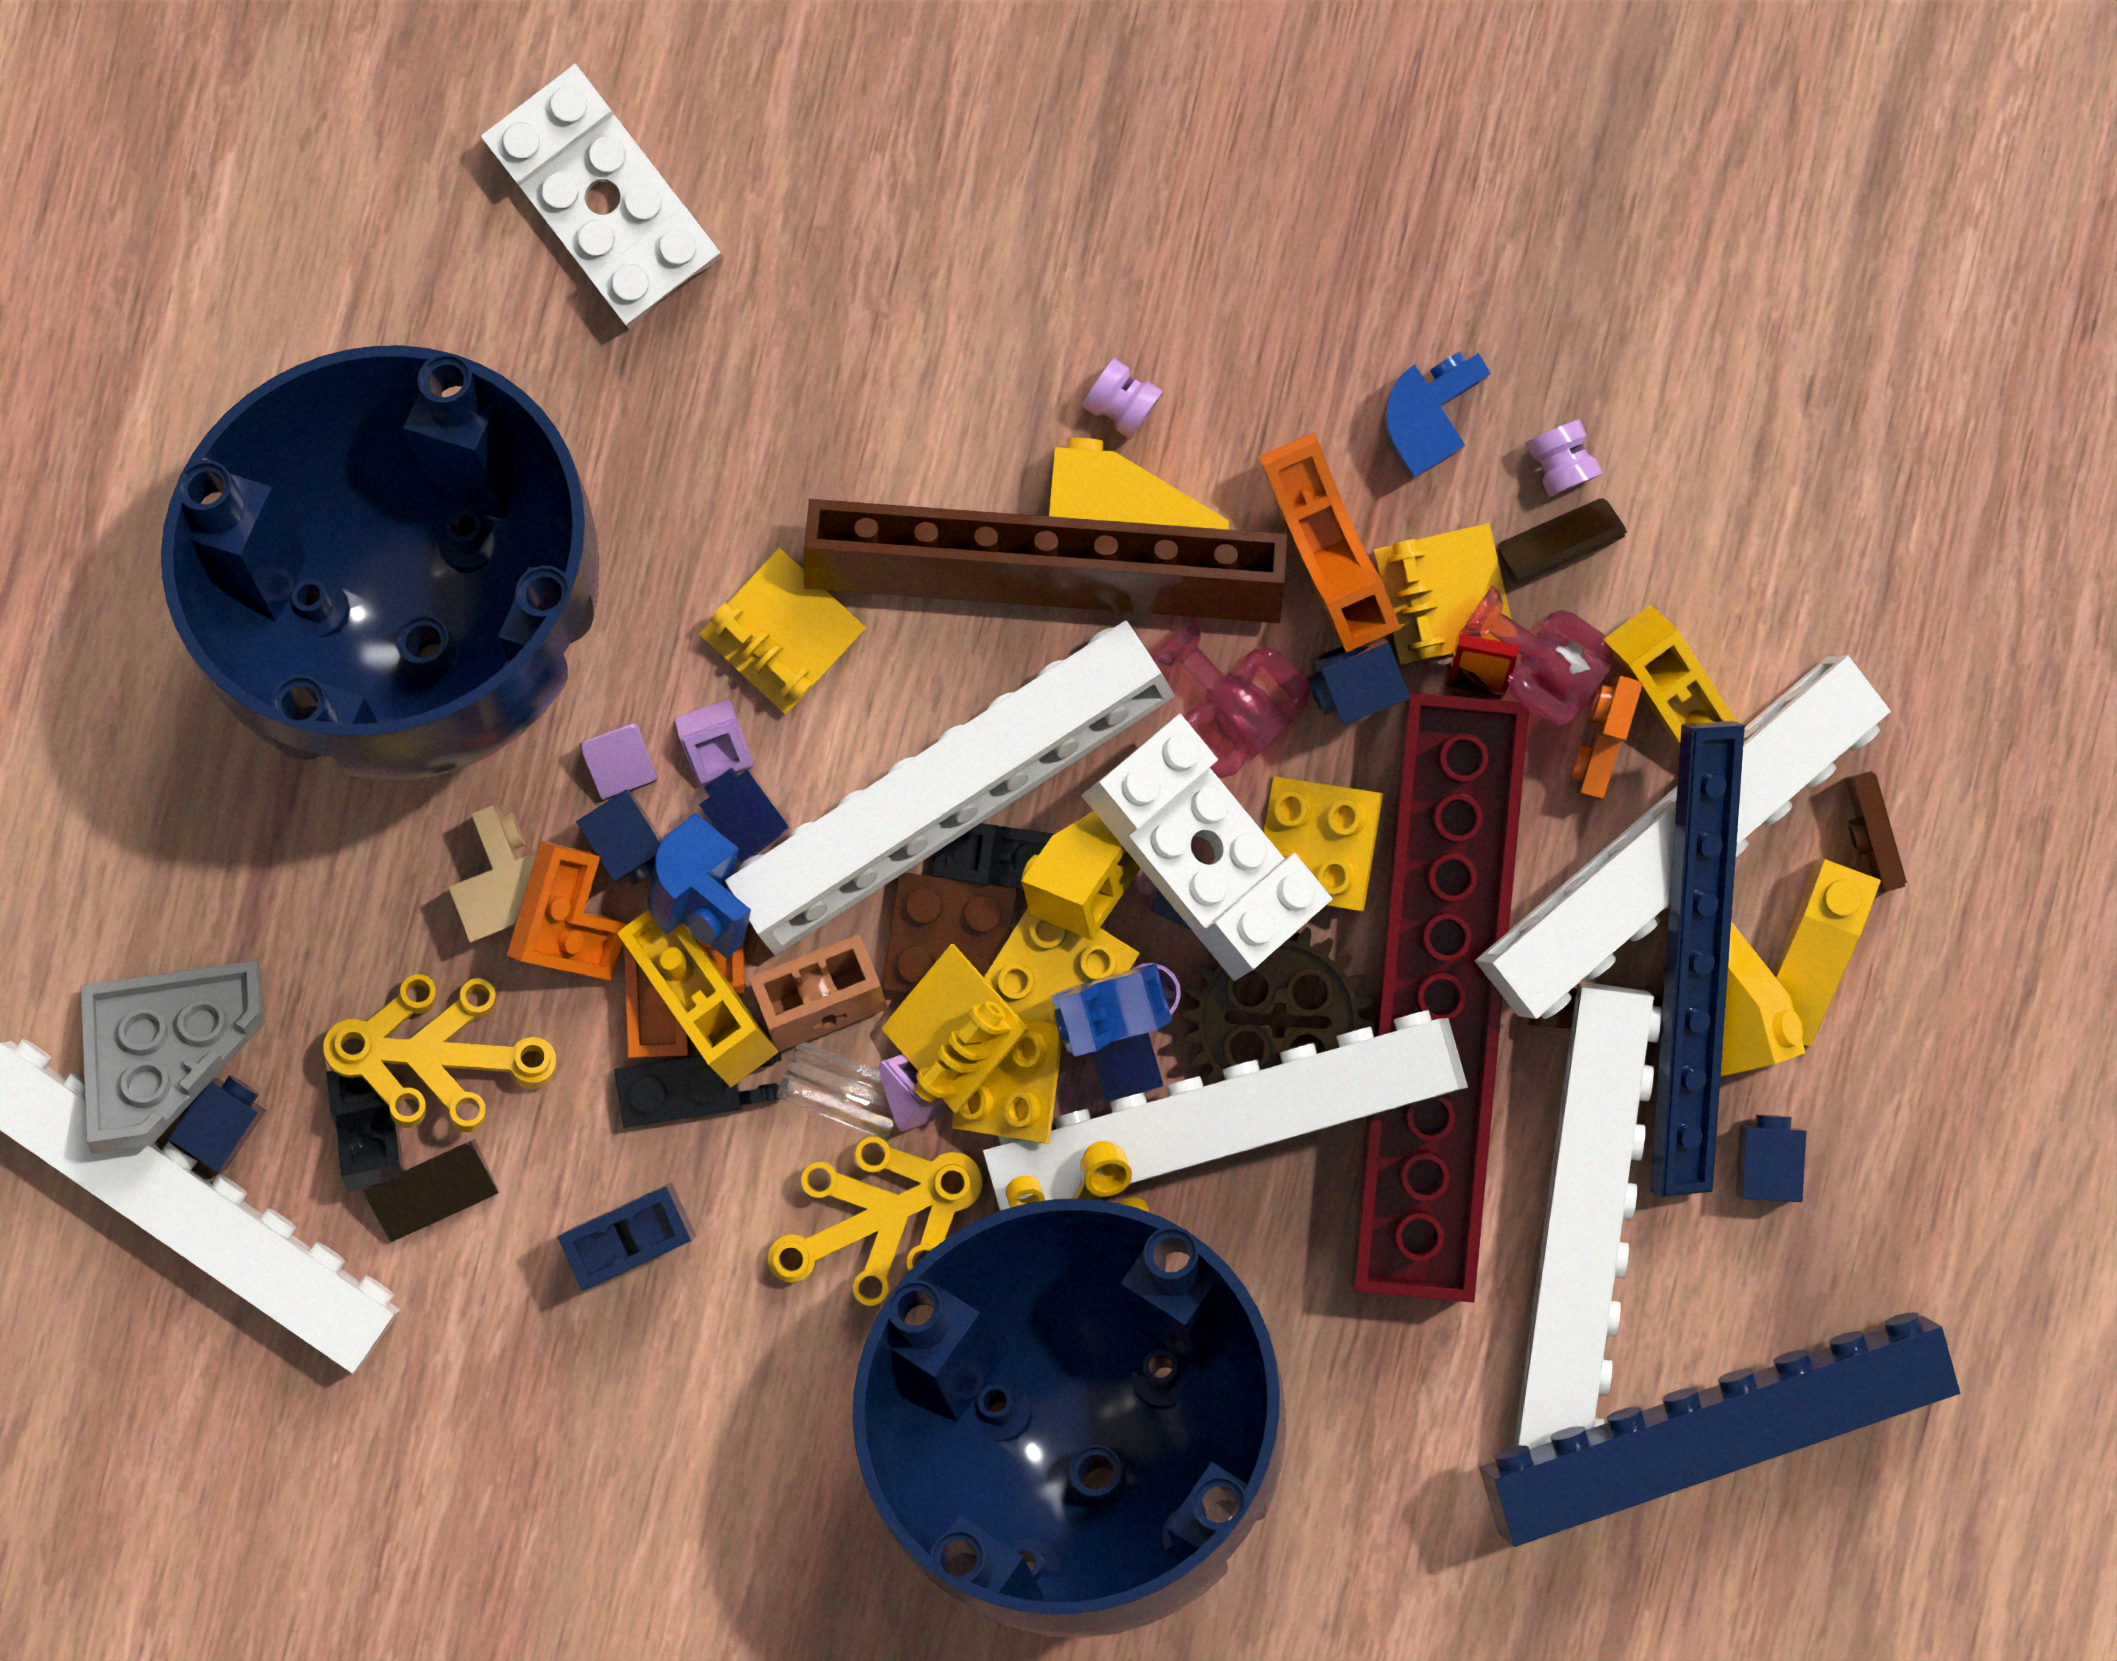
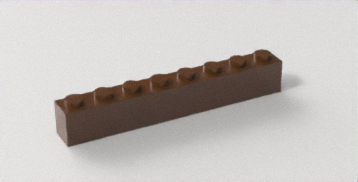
M809 499L804 541V589L1280 623L1285 584L1287 534Z

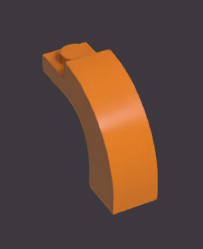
M1312 432L1258 456L1289 537L1323 611L1345 652H1350L1401 629L1383 582L1372 565L1353 527L1314 433Z

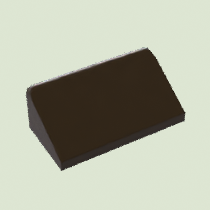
M1601 498L1501 541L1498 544V551L1513 584L1516 583L1518 585L1619 541L1625 537L1627 531L1609 502Z
M475 1139L405 1170L404 1179L377 1184L363 1189L369 1205L390 1242L500 1193Z

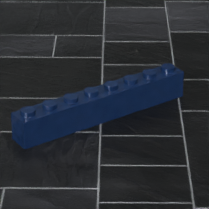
M1915 1312L1896 1315L1884 1322V1329L1866 1335L1861 1331L1838 1335L1829 1341L1830 1347L1810 1354L1806 1350L1782 1354L1774 1359L1775 1366L1755 1373L1751 1369L1732 1371L1721 1376L1718 1379L1719 1385L1699 1392L1695 1388L1671 1392L1662 1398L1663 1404L1642 1411L1639 1407L1621 1409L1606 1417V1424L1588 1430L1583 1426L1562 1429L1551 1435L1550 1443L1529 1449L1526 1445L1504 1449L1494 1455V1462L1479 1467L1498 1534L1513 1547H1517L1961 1394L1943 1328L1941 1325L1923 1315L1919 1316Z

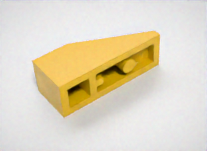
M1068 438L1067 448L1055 447L1049 512L1051 517L1215 529L1229 528V520L1118 453L1103 451V440Z
M1651 604L1603 639L1626 676L1643 682L1640 696L1679 749L1681 724L1737 722L1678 629Z
M1092 811L1053 835L1041 853L1030 858L1024 868L1021 883L1031 916L1092 940L1140 870V867L1097 814Z
M1816 859L1773 973L1790 995L1794 1012L1798 1015L1802 1024L1803 1045L1808 1047L1812 1046L1858 943L1881 882L1880 879L1826 859Z
M1732 921L1721 1077L1775 1065L1805 1053L1802 1042V1024L1798 1015L1794 1012L1790 995Z
M648 909L617 932L707 1064L730 1087H733L779 1052L740 996L684 923H681L666 935L656 925Z

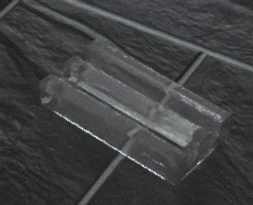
M807 1042L796 1045L776 1097L887 1140L894 1124V1119L879 1071ZM798 1078L805 1082L811 1083L813 1085L830 1091V1095L814 1090L795 1081ZM854 1100L885 1112V1114L881 1116L848 1102Z

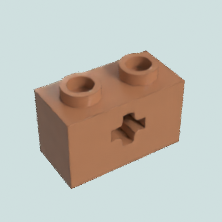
M860 934L748 977L771 1040L779 1052L887 1010L881 984Z

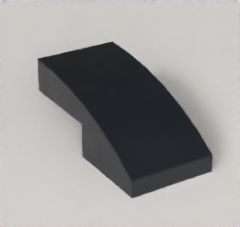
M980 823L935 852L932 876L1023 889L1021 880L1027 862L1034 855H1039L1050 838L1055 834Z
M333 1070L326 1072L330 1114L337 1131L341 1178L346 1190L351 1191L404 1179L405 1171L399 1128L391 1118L388 1105L363 1077L347 1078L335 1073Z

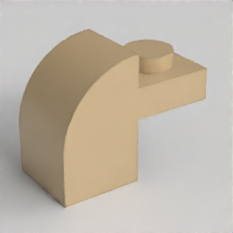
M492 805L471 813L492 870L449 886L450 893L470 942H477L515 927L537 854L536 852L523 858L519 857L516 848L525 845L522 832L513 812L503 815L499 805Z

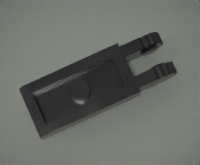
M778 1052L760 1067L772 1066L775 1062L782 1061L781 1052ZM702 1055L614 1069L623 1128L741 1110L742 1105L788 1098L786 1084L770 1083L743 1091L739 1090V1083L730 1087L707 1064Z

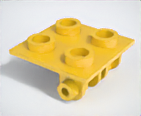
M1490 523L1417 540H1405L1394 543L1391 546L1374 549L1379 576L1401 629L1393 632L1400 665L1454 653L1456 639L1459 634L1501 642L1516 639Z
M779 547L728 603H724L711 616L709 624L699 635L787 715L866 630V627L828 591L804 589V569Z
M1273 776L1264 834L1285 859L1296 853L1333 898L1327 904L1328 906L1364 911L1383 793Z
M1028 907L984 978L1019 1018L1056 1023V1011L1051 995L1092 980L1128 971L1140 953L1099 928L1093 939L1090 940L1031 916Z
M950 944L881 1029L918 1071L916 1075L918 1082L914 1086L918 1096L927 1102H933L936 1097L942 1098L954 1113H958L1029 1028L954 944Z
M1020 1018L1029 1028L1028 1031L958 1113H953V1129L1050 1144L1062 1038L1059 1034L1057 1023Z

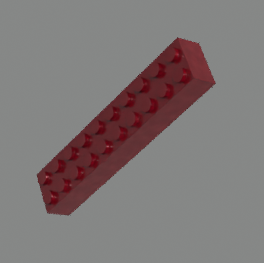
M1409 692L1410 699L1405 701L1374 1037L1397 1031L1394 1020L1414 1013L1429 1010L1431 1020L1448 1018L1468 1088L1367 1116L1351 1287L1354 1292L1474 1303L1503 996L1475 960L1509 931L1530 703Z

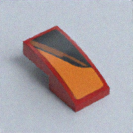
M1459 634L1456 639L1453 660L1449 663L1445 686L1504 697L1512 678L1520 645Z

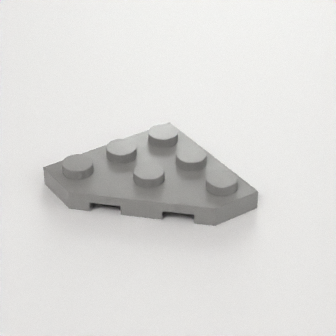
M257 960L81 986L87 1144L92 1154L152 1145L265 1024L262 970Z

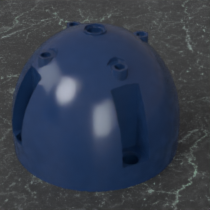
M391 345L347 349L296 365L269 379L229 409L202 439L178 479L163 527L161 568L166 602L178 634L202 676L240 722L264 741L290 757L300 760L314 759L321 755L333 757L340 768L352 777L364 780L403 781L430 778L460 770L487 758L520 737L549 709L564 689L568 679V666L564 652L569 644L582 638L590 630L594 620L598 598L599 551L597 533L589 500L570 451L555 425L538 404L504 376L480 363L456 354L431 348ZM455 386L462 387L453 396L442 397V392ZM222 493L213 503L201 504L204 498L210 494ZM432 644L440 645L431 656L424 658L416 657L425 646Z
M1083 1198L1052 1199L1027 1203L984 1217L949 1236L929 1251L909 1270L880 1310L863 1348L853 1393L852 1421L855 1449L861 1474L870 1497L884 1523L908 1558L931 1582H934L954 1598L980 1611L986 1618L1017 1630L1052 1637L1087 1638L1122 1633L1149 1625L1173 1614L1206 1593L1227 1573V1560L1247 1537L1255 1522L1265 1518L1277 1488L1284 1460L1286 1411L1282 1377L1269 1332L1257 1305L1245 1285L1225 1261L1208 1245L1187 1230L1158 1215L1111 1201ZM1173 1252H1182L1190 1257L1187 1265L1176 1272L1165 1271L1166 1255ZM919 1305L933 1307V1313L925 1323L914 1326L905 1323V1318L912 1308ZM1161 1368L1172 1369L1171 1372L1163 1378H1157L1154 1376L1155 1373ZM995 1403H1006L1002 1410L998 1412L990 1411V1408ZM1096 1468H1108L1113 1471L1111 1481L1103 1488L1091 1489L1084 1485L1086 1476ZM1027 1562L1035 1563L1034 1569L1032 1571L1030 1570Z

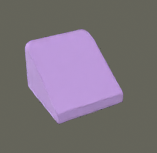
M725 699L676 718L675 723L679 739L698 786L754 767L753 759L731 700Z
M637 723L579 743L602 800L618 795L626 789L631 790L658 780Z
M903 1054L881 1061L877 1067L893 1119L901 1132L934 1121L947 1106L942 1098L936 1097L933 1102H927L918 1096L914 1090V1086L918 1082L916 1078L918 1071Z

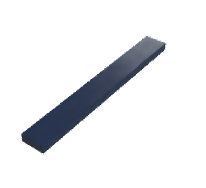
M1735 721L1681 724L1650 1188L1651 1192L1660 1197L1713 1192L1745 725Z

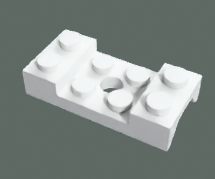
M576 64L572 65L481 135L629 330L638 324L658 302L684 282L723 259L721 252L688 209L682 204ZM601 182L614 184L620 192L618 207L606 215L592 212L587 205V195L590 189Z
M1180 713L1157 730L1149 740L1081 796L1233 981H1236L1254 970L1333 898L1296 853L1285 859L1212 771L1210 767L1218 758ZM1192 837H1202L1211 844L1214 851V861L1211 865L1203 864L1194 857L1191 851Z

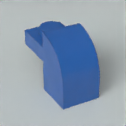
M1458 352L1430 370L1435 380L1429 384L1426 383L1414 364L1401 375L1392 388L1384 409L1385 435L1389 446L1411 481L1464 448V442L1442 406L1484 381L1491 374L1479 353L1465 360L1461 352Z
M697 813L671 831L661 842L657 850L648 890V908L654 922L666 935L681 923H684L699 941L709 944L727 959L743 946L751 909L726 889L728 885L725 880L734 873L739 848Z
M1156 963L1092 980L1051 995L1056 1011V1023L1059 1034L1065 1043L1067 1053L1073 1052L1074 1057L1096 1052L1113 1041L1156 1031L1172 1021Z

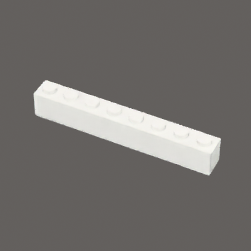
M1125 620L1115 628H1107L1095 634L1087 646L1067 659L1058 660L1047 665L1036 679L1016 692L999 696L989 705L985 712L965 725H957L948 729L940 736L936 744L919 755L899 761L889 770L885 777L865 790H857L848 794L840 801L837 808L817 821L800 825L791 832L786 841L766 854L749 858L725 882L733 895L751 909L750 923L759 937L776 956L1175 698V695L1162 672L1127 620Z
M1849 656L1825 657L1745 727L1736 857L1749 845L1745 838L1761 824L1767 827L1785 816L1793 806L1789 800L1805 786L1811 789L1831 776L1836 770L1833 761L1848 748L1851 751H1855L1870 742L1880 731L1877 723L1891 712ZM1677 786L1475 960L1518 1016L1534 1019L1541 1016L1543 1019H1547L1555 1015L1569 1003L1572 996L1568 992L1583 978L1592 980L1600 976L1615 962L1616 957L1613 955V952L1628 939L1635 942L1645 937L1660 923V918L1657 914L1670 903Z
M1579 982L1577 984L1513 1447L1526 1445L1529 1449L1550 1443L1551 1435L1562 1429L1583 1426L1588 1430L1604 1424V1419L1595 1418L1598 1395L1608 1396L1612 1378V1360L1603 1359L1606 1336H1617L1620 1321L1621 1303L1611 1301L1614 1279L1625 1278L1629 1255V1243L1620 1242L1623 1219H1633L1637 1198V1184L1628 1183L1631 1160L1641 1161L1645 1142V1125L1636 1124L1639 1101L1649 1102L1653 1084L1654 1067L1644 1065L1647 1042L1657 1043L1662 1019V1007L1653 1006L1654 996L1648 990Z
M1429 1010L1395 1019L1394 1023L1397 1031L1374 1037L1372 1028L1367 1027L1336 1036L1339 1048L1317 1054L1315 1045L1312 1043L1280 1052L1282 1064L1260 1070L1258 1061L1253 1060L1222 1069L1225 1081L1203 1087L1201 1076L1167 1085L1169 1097L1147 1103L1144 1092L1110 1102L1111 1114L1094 1119L1090 1118L1088 1109L1053 1118L1056 1130L1051 1131L1050 1144L998 1136L1000 1146L983 1150L999 1209L1001 1211L1010 1208L1005 1190L1009 1182L1019 1176L1035 1177L1040 1182L1045 1201L1073 1199L1083 1180L1080 1171V1161L1085 1150L1095 1142L1109 1141L1124 1150L1132 1170L1130 1185L1468 1088L1449 1019L1431 1020ZM1032 1194L1022 1195V1196L1019 1197L1018 1199L1027 1198V1197L1031 1196Z
M22 1039L18 1045L12 1041L0 1043V1130L352 1374L362 1368L401 1311L390 1303L395 1295L388 1288L369 1276L365 1275L360 1282L341 1269L346 1261L340 1255L319 1242H315L312 1248L292 1235L297 1228L292 1222L270 1208H267L263 1214L243 1201L248 1194L243 1188L220 1174L213 1181L194 1167L199 1161L196 1157L170 1140L165 1147L155 1141L149 1146L92 1154L87 1144L84 1078L74 1073H70L67 1079L47 1066L52 1058L45 1051L25 1039Z

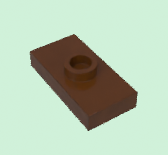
M1873 771L1846 777L1845 782L1856 819L1848 821V828L1857 855L1866 853L1872 876L1881 880L1877 892H1888L1905 887V883H1907L1876 773L1873 774Z

